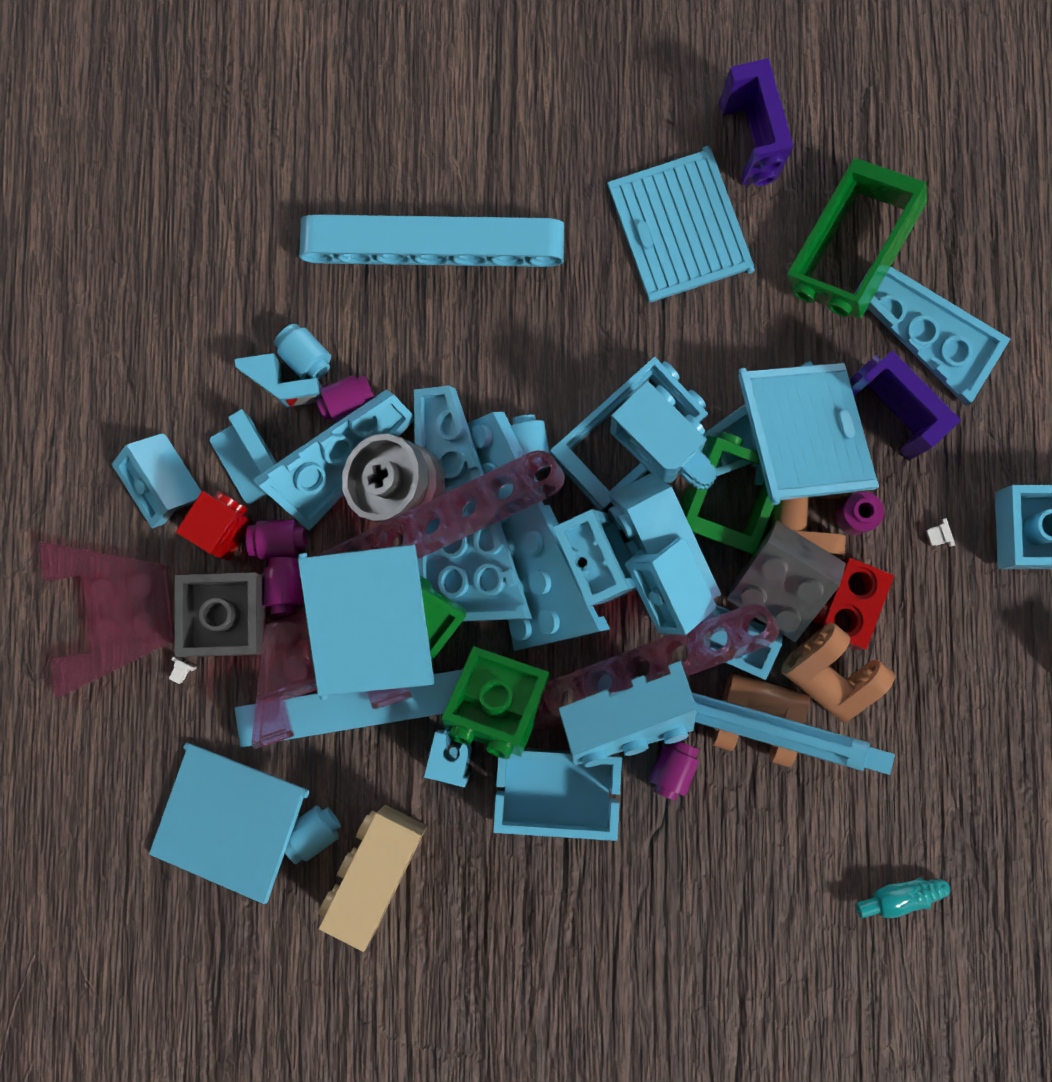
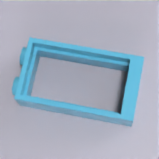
M653 357L550 450V457L600 512H604L612 504L609 494L640 479L648 470L640 463L609 491L574 454L572 449L627 401L645 382L651 379L657 386L660 385L665 388L675 399L676 403L674 405L685 416L690 414L700 424L708 415L704 409L706 407L704 400L694 390L687 391L677 381L680 377L676 370L666 361L661 364L656 357Z
M591 509L553 527L588 607L610 602L637 590L625 565L631 557L625 547L621 533L614 524L610 514ZM581 557L587 560V565L583 568L578 565V560Z

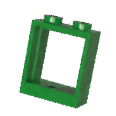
M721 432L719 438L706 435L707 441L702 453L711 461V465L714 464V468L717 467L722 451L761 466L757 448L755 451L742 447L744 439L726 432ZM765 480L744 533L699 517L698 513L707 490H697L696 487L693 488V484L688 483L680 506L692 532L755 555L774 507L769 500Z

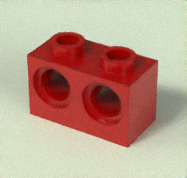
M202 491L176 533L209 554L229 561L245 537L247 526L252 525L254 521L244 516L248 508L220 491L214 497Z
M849 557L842 560L846 565L840 586L812 620V622L816 623L813 633L815 634L828 623H834L836 613L841 610L850 618V626L845 631L850 636L848 647L854 650H867L895 575ZM852 574L858 575L863 580L864 589L860 595L854 594L849 588L848 581Z

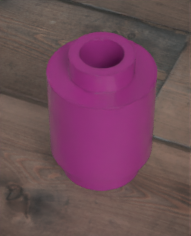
M352 375L320 388L322 396L316 398L324 420L332 418L334 424H336L375 396L366 375L358 378Z
M857 492L839 503L835 512L838 527L849 535H861L875 529L880 525L884 517V507L881 500L870 492ZM858 508L863 512L864 518L860 516Z
M296 519L257 521L256 525H248L246 531L248 555L258 556L259 560H268L272 557L298 558L300 550H306L305 527H299Z
M272 557L268 559V567L264 568L263 607L271 608L272 615H295V608L303 607V590L298 558Z
M680 741L667 744L666 746L662 745L649 778V782L656 784L653 792L676 801L678 794L686 796L700 761L696 759L699 749Z

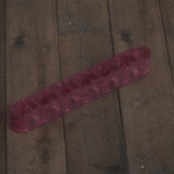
M540 450L530 452L316 556L392 547V542L396 537L403 535L401 546L415 544L418 560L555 495L564 485V471L549 453ZM545 466L551 467L550 474L546 479L542 481L534 480L535 474L540 468ZM513 484L512 493L507 498L499 499L500 489L504 485ZM471 501H476L474 512L469 516L463 517L462 512L465 505ZM439 518L440 523L437 530L427 534L428 524L433 519Z
M759 604L745 605L699 623L687 635L670 634L549 681L538 706V713L532 730L537 732L544 731L562 724L559 708L563 707V694L570 688L575 693L574 702L599 693V680L607 674H610L612 678V685L609 689L610 694L632 688L631 680L636 678L635 668L643 660H648L650 664L646 680L647 683L671 674L668 666L673 664L672 654L679 646H687L688 658L682 663L687 677L769 646L778 637L779 623L775 616L764 606ZM755 617H766L767 627L764 632L755 636L750 635L748 632L750 621ZM725 631L728 638L726 645L720 650H711L710 639L713 634Z

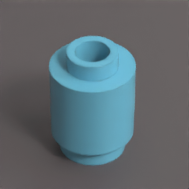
M291 324L277 335L274 341V345L278 348L277 354L301 380L312 378L319 380L329 371L331 354L306 328H300L298 324Z
M523 415L513 418V425L510 426L523 450L521 459L527 472L533 473L548 469L547 460L551 457L544 421L536 420L535 415Z
M316 805L296 819L285 851L287 857L294 864L302 860L309 861L339 839L337 830L341 827V824L332 810L328 807L322 810Z

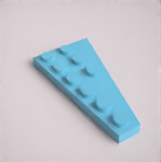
M440 386L414 390L415 444L433 453L439 459L445 473V492L440 507L428 521L416 527V554L419 575L431 582L432 589L465 608L467 616L463 621L532 619L456 389L451 386Z

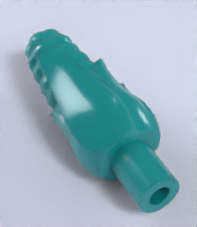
M919 877L912 881L889 884L879 888L873 893V898L856 902L855 907L861 919L877 914L882 918H897L913 911L931 909V903L941 900L950 894V886L942 879L924 881Z

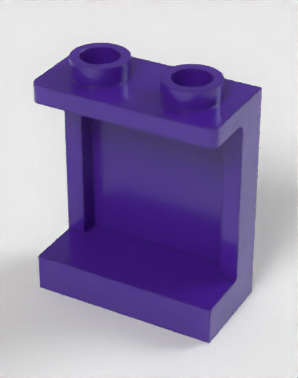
M769 58L730 67L719 100L722 116L741 111L745 112L755 148L748 159L741 176V181L743 185L754 183L758 187L768 185L779 177L794 147Z
M893 350L882 360L875 355L849 379L853 385L852 392L854 396L864 387H868L914 434L898 449L908 461L933 448L961 421Z

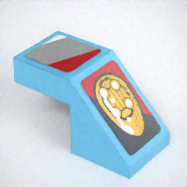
M274 353L234 359L235 367L247 379L286 407L317 403L316 398L322 396L320 388H323L317 378L284 383L281 362Z

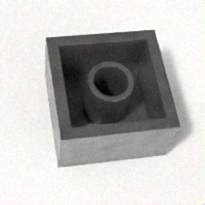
M776 521L758 546L755 555L752 554L737 575L727 600L796 642L840 586L846 563L789 527Z
M258 573L175 575V656L266 655V607H263V575Z

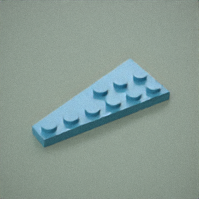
M492 412L468 422L467 424L532 619L508 620L514 651L609 630L610 628L605 617H598L594 607H588L553 529L559 523L550 505H544L537 492L540 484L535 474H528L521 459L523 450L505 413Z

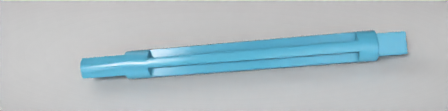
M597 665L594 669L589 689L590 692L596 694L605 690L612 694L632 688L631 680L638 678V676ZM691 692L697 707L696 723L856 770L864 771V768H868L888 775L891 773L895 754L871 748L870 742Z

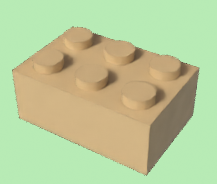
M384 805L377 812L372 810L369 815H366L356 835V838L362 840L358 849L354 847L351 853L348 852L337 873V876L343 878L340 886L335 884L320 907L318 914L323 916L324 919L319 930L364 952L392 900L427 825L387 805Z

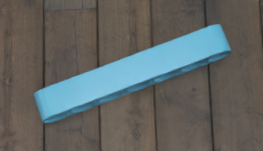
M307 215L301 218L299 258L306 262L322 264L552 267L564 262V223L552 218Z
M463 669L433 674L435 682L433 685L328 695V699L320 700L318 694L235 707L240 747L444 714Z

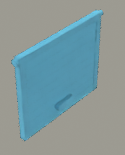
M709 146L703 147L701 152L607 183L649 303L745 271L750 274L755 271L713 152Z
M845 363L747 371L746 368L738 370L747 413L769 500L772 502V505L779 504L780 500L874 490L879 487Z
M415 544L307 557V553L299 554L298 563L317 691L320 700L328 699V695L426 686L435 683Z
M185 743L184 750L186 752L149 855L262 904H266L269 900L303 799L308 797L309 790L197 745Z

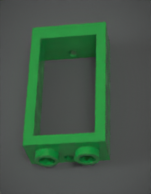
M854 157L787 273L793 295L806 303L816 301L826 305L831 312L838 316L848 317L851 315L861 319L927 203L926 182ZM861 194L901 208L904 211L858 292L854 295L810 277L856 196Z

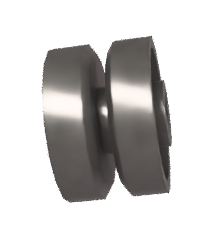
M391 434L372 435L360 442L348 456L342 473V491L348 506L358 516L398 529L416 528L428 521L440 507L445 492V473L439 459L428 449Z

